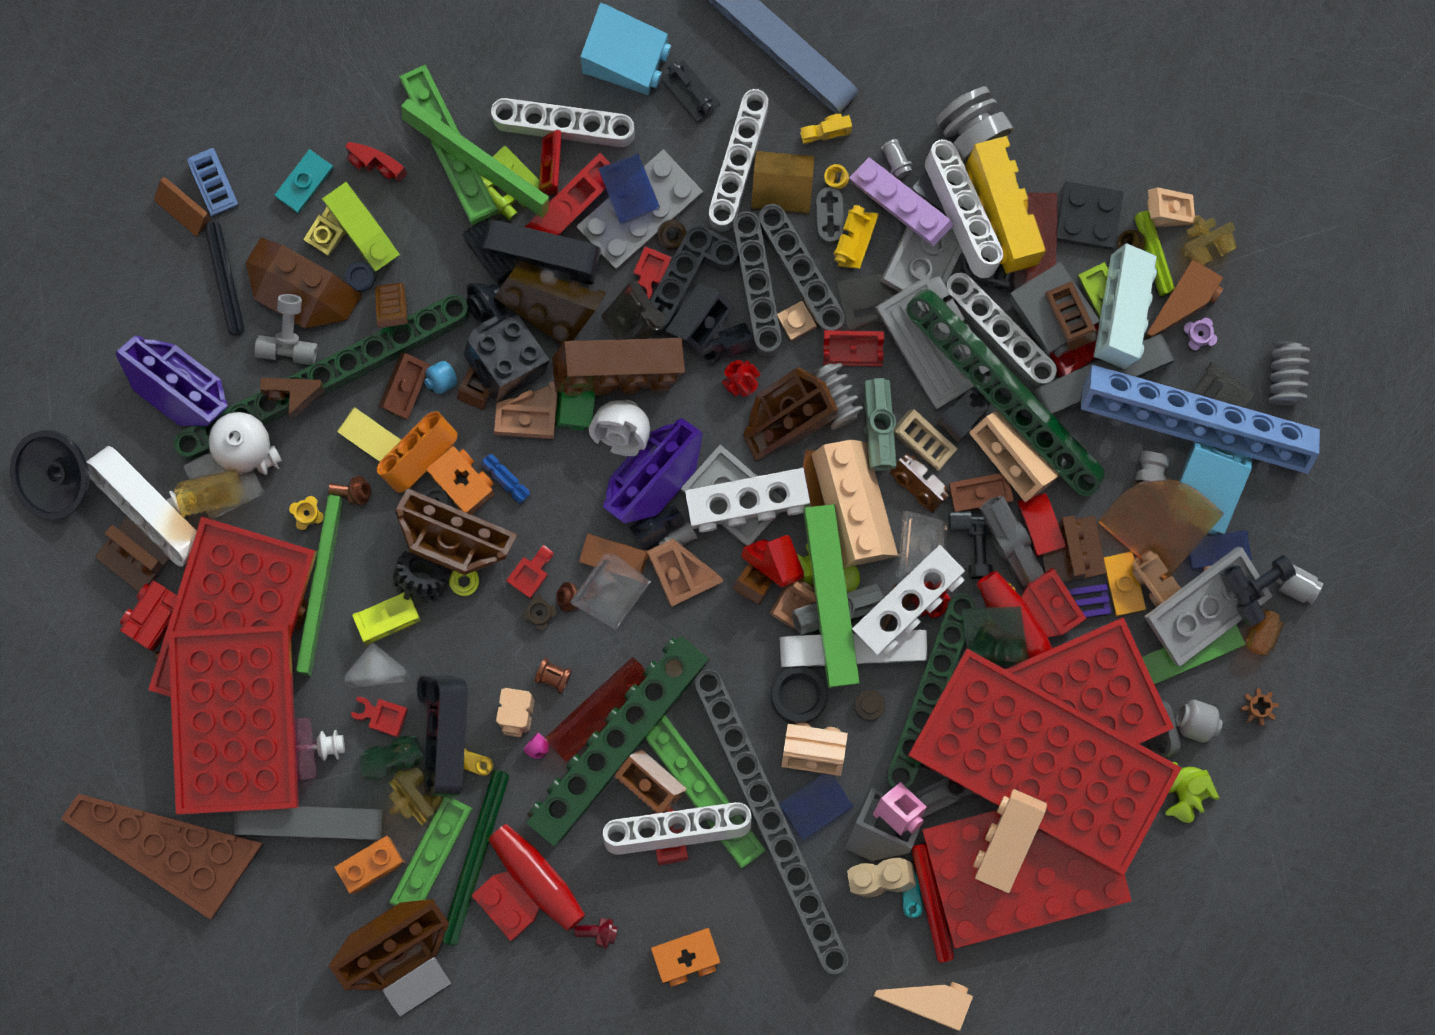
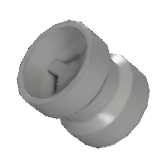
M1142 451L1139 459L1142 469L1137 471L1135 482L1144 486L1163 488L1166 480L1164 471L1169 466L1170 457L1157 452Z

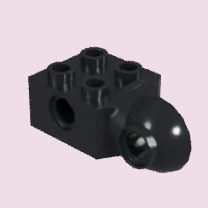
M470 283L467 285L468 297L466 302L473 317L477 321L482 322V324L472 330L467 339L463 355L496 402L545 375L550 359L517 313L504 312L503 308L506 306L494 298L499 290L495 284L487 286L480 283Z

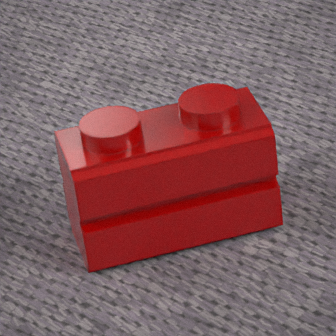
M154 580L150 585L145 584L136 597L140 601L134 610L128 609L121 618L120 624L123 626L120 631L154 653L165 636L177 595Z

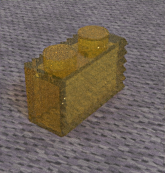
M237 469L181 481L174 489L180 514L184 518L186 514L189 516L192 513L197 515L198 511L203 513L204 510L208 512L210 509L214 511L215 508L220 510L222 506L226 508L227 505L231 507L233 504L238 505L244 495Z

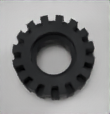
M404 551L396 563L393 574V586L397 587L396 591L399 595L403 592L405 593L404 599L409 600L410 597H413V603L418 604L419 599L423 600V604H428L430 599L435 602L438 596L441 597L444 594L450 569L411 552ZM421 571L428 574L432 579H419L411 572Z

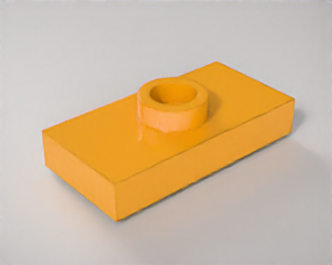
M1133 552L1104 557L1106 578L1116 617L1146 610L1140 583L1132 572L1134 568L1132 565L1134 561Z

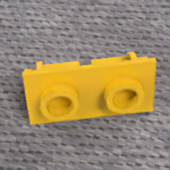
M854 205L852 210L848 211L843 228L849 232L848 236L841 234L837 248L834 251L836 256L834 261L838 263L837 266L860 269L879 215L878 213L864 212L865 209Z

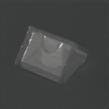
M910 511L903 512L896 577H906L939 545L946 549L947 521ZM929 573L924 577L925 580L941 581L940 576L936 573Z
M605 553L573 597L571 603L617 630L651 581L616 554Z
M372 642L346 673L345 681L351 688L411 682V675L404 667Z

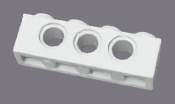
M803 468L685 490L691 526L693 529L699 528V532L716 530V525L728 523L729 527L746 524V519L758 517V521L771 520L776 518L775 513L787 511L789 516L802 514L805 507H811ZM780 488L787 493L786 499L783 502L774 503L770 500V493L774 489ZM746 494H752L757 498L756 505L751 509H745L740 505L741 498ZM714 501H725L727 503V510L720 515L714 514L711 511V505Z
M939 545L852 630L877 656L881 652L887 655L899 644L895 638L902 631L909 634L921 622L917 617L925 609L931 613L943 601L939 596L947 588L953 592L964 581L961 575L965 570ZM929 573H936L941 578V586L936 590H929L924 585V577ZM907 594H914L919 598V607L914 611H907L902 606V599ZM885 615H893L898 621L897 628L892 632H885L880 627V620Z

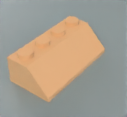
M846 440L821 446L811 456L825 505H835L843 568L897 557L898 553L875 471L869 469L867 442Z

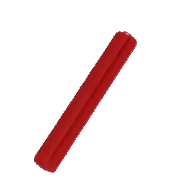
M925 843L917 844L912 847L911 852L937 960L940 963L949 962L954 959V953L929 852Z

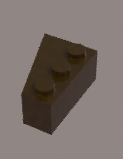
M519 260L494 298L562 345L564 341H573L607 292L599 289L597 292L581 287V283L571 280V282L559 279L554 277V273Z

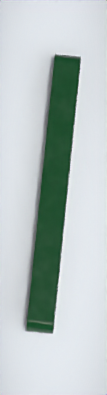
M449 295L409 315L408 323L386 327L286 379L315 380L319 373L328 372L330 379L327 383L323 384L324 392L315 399L317 400L399 358L400 353H409L462 326L469 318L467 303L459 295ZM452 305L463 307L462 313L456 317L448 315V309ZM427 318H433L437 321L436 326L431 330L421 328L422 322ZM404 331L410 334V338L406 343L398 344L395 342V336L399 332ZM374 345L383 347V352L378 357L368 355L369 349ZM346 359H355L357 365L353 370L345 371L342 369V364ZM260 391L228 407L208 426H191L181 431L174 439L175 450L186 461L193 462L211 454L209 432L218 419L229 413L247 412L261 421L263 426H266L289 414L290 396H286L285 400H276L277 405L275 409L267 412L262 409V405L268 400V395H263ZM190 439L196 440V448L192 452L183 451L184 442Z

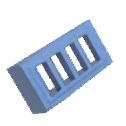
M214 148L187 158L189 167L212 217L239 205ZM213 161L214 164L198 170V167ZM218 172V176L203 182L202 177ZM220 183L224 185L212 192H207V189ZM226 193L228 194L229 198L213 204L211 201Z

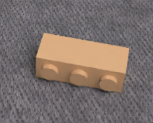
M998 410L986 416L969 432L1024 502L1042 492L1060 476Z
M1015 789L1012 790L1010 797L1003 796L997 813L1001 814L1000 820L997 825L991 823L985 840L989 841L988 847L985 852L979 850L973 867L977 868L975 879L1007 893L1010 892L1045 814L1047 803Z

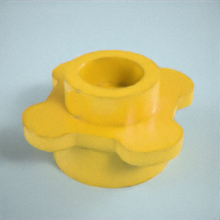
M308 496L306 500L290 505L289 511L295 516L297 521L296 527L299 530H306L309 525L314 523L320 524L324 519L323 513L318 510V501L313 496ZM306 510L309 511L308 516L304 515V512Z

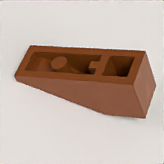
M1193 259L1147 332L1144 340L1165 333L1203 310L1209 301L1215 304L1223 291V288L1219 286L1223 277Z

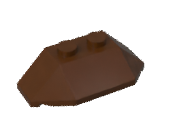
M264 238L259 239L246 261L254 300L283 316L277 310L278 297L283 294H293L301 297V312L295 314L294 323L304 329L348 321L362 298V294L333 273L284 245Z
M798 367L757 394L750 413L749 424L745 428L743 436L755 461H760L800 442L837 418L838 408L826 383Z
M408 488L395 511L409 552L463 575L506 559L518 535Z
M434 899L400 902L350 934L329 964V967L345 990H384L428 960L436 957L449 922Z

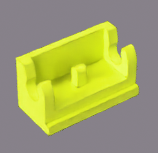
M403 592L400 595L353 614L352 616L363 642L368 645L421 622L411 597L409 600L404 599L405 593Z

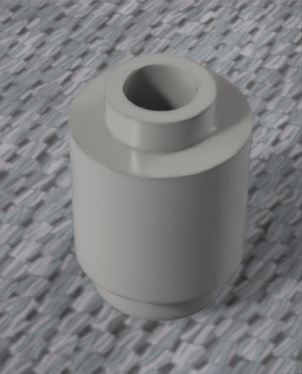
M1293 565L1296 571L1294 577L1286 582L1280 578L1276 580V583L1280 584L1278 591L1303 604L1305 602L1313 604L1323 586V583L1318 581L1317 576Z

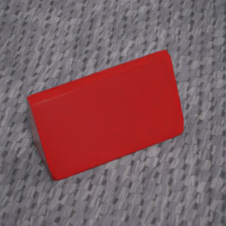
M558 129L542 138L539 190L546 195L554 197L559 192L562 134L561 130Z

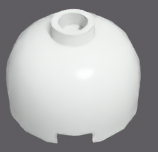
M610 401L601 406L589 426V434L595 443L599 444L601 440L605 444L612 446L610 452L614 454L636 456L639 450L645 449L650 435L649 419L633 401Z
M242 412L229 413L218 419L212 427L209 436V448L215 461L225 470L235 473L252 471L263 459L265 460L270 447L269 434L262 422L253 415Z

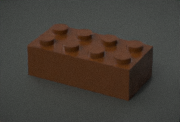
M682 338L564 341L552 357L555 392H564L566 396L581 395L582 391H594L595 395H606L614 390H623L624 394H636L646 389H651L652 393H665L685 373Z

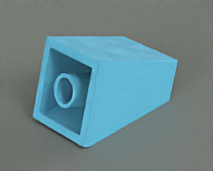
M600 3L580 56L583 74L649 96L651 88H657L662 74L661 71H658L661 61L666 62L670 54L671 45L668 44V34L606 4Z
M1193 441L1169 504L1168 513L1173 514L1172 517L1179 522L1188 524L1189 521L1201 525L1200 528L1205 532L1225 534L1251 472L1252 458Z

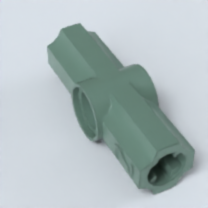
M884 378L866 380L863 382L866 417L863 430L867 436L869 469L874 471L895 469L894 427L896 426V418L892 413L890 380H885ZM874 420L882 421L886 429L880 430L876 428Z

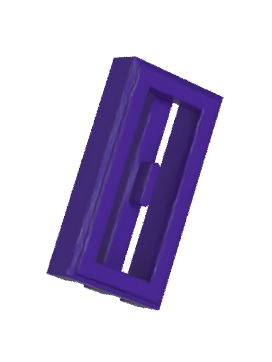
M1107 584L1067 589L1071 596L1101 593V597L1075 600L1078 606L1102 603V609L1082 611L1086 618L1111 614Z

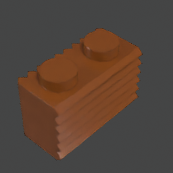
M643 750L631 754L615 774V778L620 779V783H624L625 787L629 786V791L633 790L634 795L638 794V799L642 798L643 803L647 802V807L651 806L652 810H656V814L672 809L687 790L686 787Z

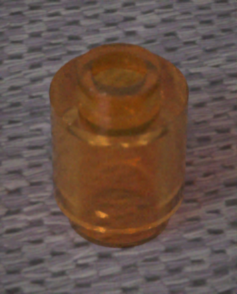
M1264 609L1263 612L1266 618L1250 627L1246 637V641H1248L1246 648L1254 653L1269 656L1270 650L1274 651L1284 623L1279 620L1281 617L1279 614Z

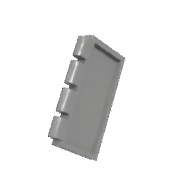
M925 276L875 308L933 408L938 409L971 389L974 385L907 315L908 303L920 290H932L941 299L950 294L940 276L931 280ZM953 298L946 301L945 304L963 321L964 317ZM917 301L918 307L922 311H929L926 303ZM938 323V327L942 332L950 333L946 324ZM959 345L962 353L971 354L967 346ZM979 366L982 374L989 371L987 367Z

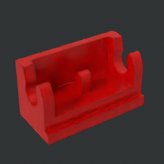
M824 330L823 366L841 363L844 367H882L884 331Z

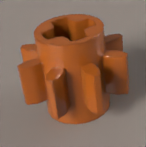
M1257 688L1254 692L1255 697L1249 694L1243 696L1244 700L1248 703L1246 706L1241 707L1240 711L1247 712L1249 716L1246 720L1247 723L1253 719L1258 720V725L1261 727L1264 725L1265 717L1272 721L1276 718L1271 712L1279 704L1272 703L1270 698L1273 692L1263 695L1260 688ZM1258 700L1260 705L1266 706V709L1261 712V715L1259 713V710L1253 709V705L1256 704Z

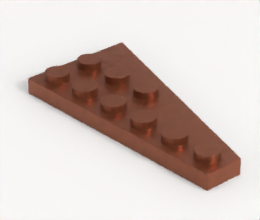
M82 794L76 796L61 818L210 920H213L263 846V843Z

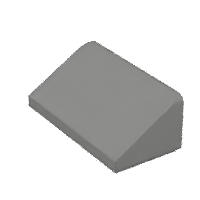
M433 957L382 991L401 1017L452 983L437 959Z

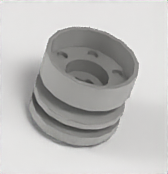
M985 86L965 93L955 99L935 120L939 128L946 127L943 132L946 138L960 134L953 144L963 163L967 162L975 144L1004 136L1009 137L1014 130L1004 112L989 115L997 106V101L992 98L988 99L991 92Z

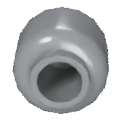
M1195 699L1182 704L1175 717L1179 733L1186 738L1201 743H1206L1213 736H1218L1222 729L1223 722L1219 719L1218 709L1213 705Z

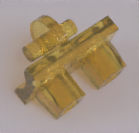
M1200 215L1193 217L1194 227L1186 230L1190 238L1198 234L1200 237L1184 244L1180 251L1183 257L1189 256L1191 261L1194 259L1198 263L1205 265L1213 260L1206 246L1215 243L1221 256L1235 250L1237 245L1232 234L1235 230L1232 221L1209 232L1210 228L1217 225L1213 217L1206 221Z
M414 767L406 772H403L401 769L394 774V778L389 782L394 792L388 797L395 805L389 809V812L392 816L401 812L406 820L414 815L422 826L430 820L434 811L442 803L441 797H428L426 794L422 796L416 788L424 782V775L418 767Z

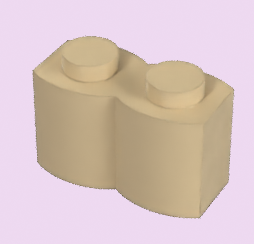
M901 858L887 859L878 865L869 863L858 864L847 871L850 892L864 898L876 897L886 891L905 892L916 886L913 864Z

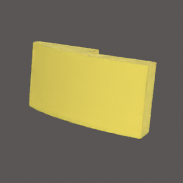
M326 207L323 214L318 215L303 240L329 256L343 239L346 232L329 208Z
M355 407L337 430L338 433L378 461H381L401 441L400 438Z

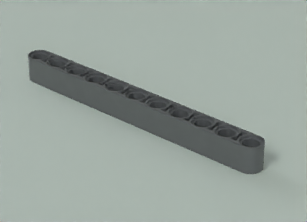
M703 670L697 675L695 680V688L822 969L830 975L840 974L848 966V956L721 676L714 670ZM705 677L714 678L717 681L716 689L711 692L702 690L700 687L702 679ZM718 704H724L729 708L730 714L725 719H717L712 713L713 708ZM735 731L742 736L740 745L736 747L727 745L725 736L729 732ZM750 759L755 765L754 771L747 775L740 773L737 768L739 761ZM756 786L765 788L767 798L762 802L753 801L750 797L752 788ZM775 814L780 820V825L774 830L766 829L762 823L764 816ZM785 841L792 846L790 856L782 858L776 854L775 846L779 842ZM799 869L804 873L805 881L801 885L795 886L788 881L787 876L791 870ZM805 897L814 898L817 901V910L810 914L803 912L800 907L801 900ZM820 924L827 926L830 930L829 939L823 942L816 940L813 936L814 927ZM832 952L840 954L843 959L842 966L836 970L830 969L826 965V956Z

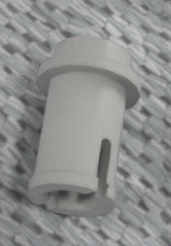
M893 139L882 145L881 149L892 168L890 173L895 175L897 179L909 175L912 172V163L907 161L898 139Z
M686 522L683 526L669 533L667 537L658 541V544L661 545L674 539L684 546L690 541L697 539V536L689 522Z

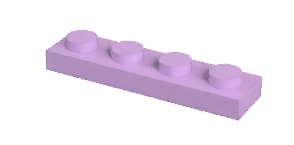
M870 157L849 177L853 185L932 246L954 226L948 217Z

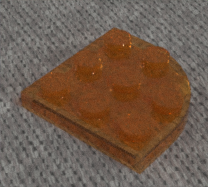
M1170 479L1166 481L1147 480L1126 490L1101 517L1098 523L1141 560H1143L1141 556L1149 550L1153 554L1157 553L1168 569V572L1161 576L1163 579L1171 576L1224 513L1200 492L1187 484Z

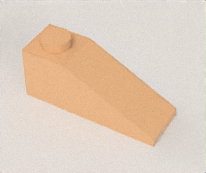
M951 982L950 987L947 985L876 990L873 995L875 998L956 1031H960L973 996L967 994L969 988L955 982Z

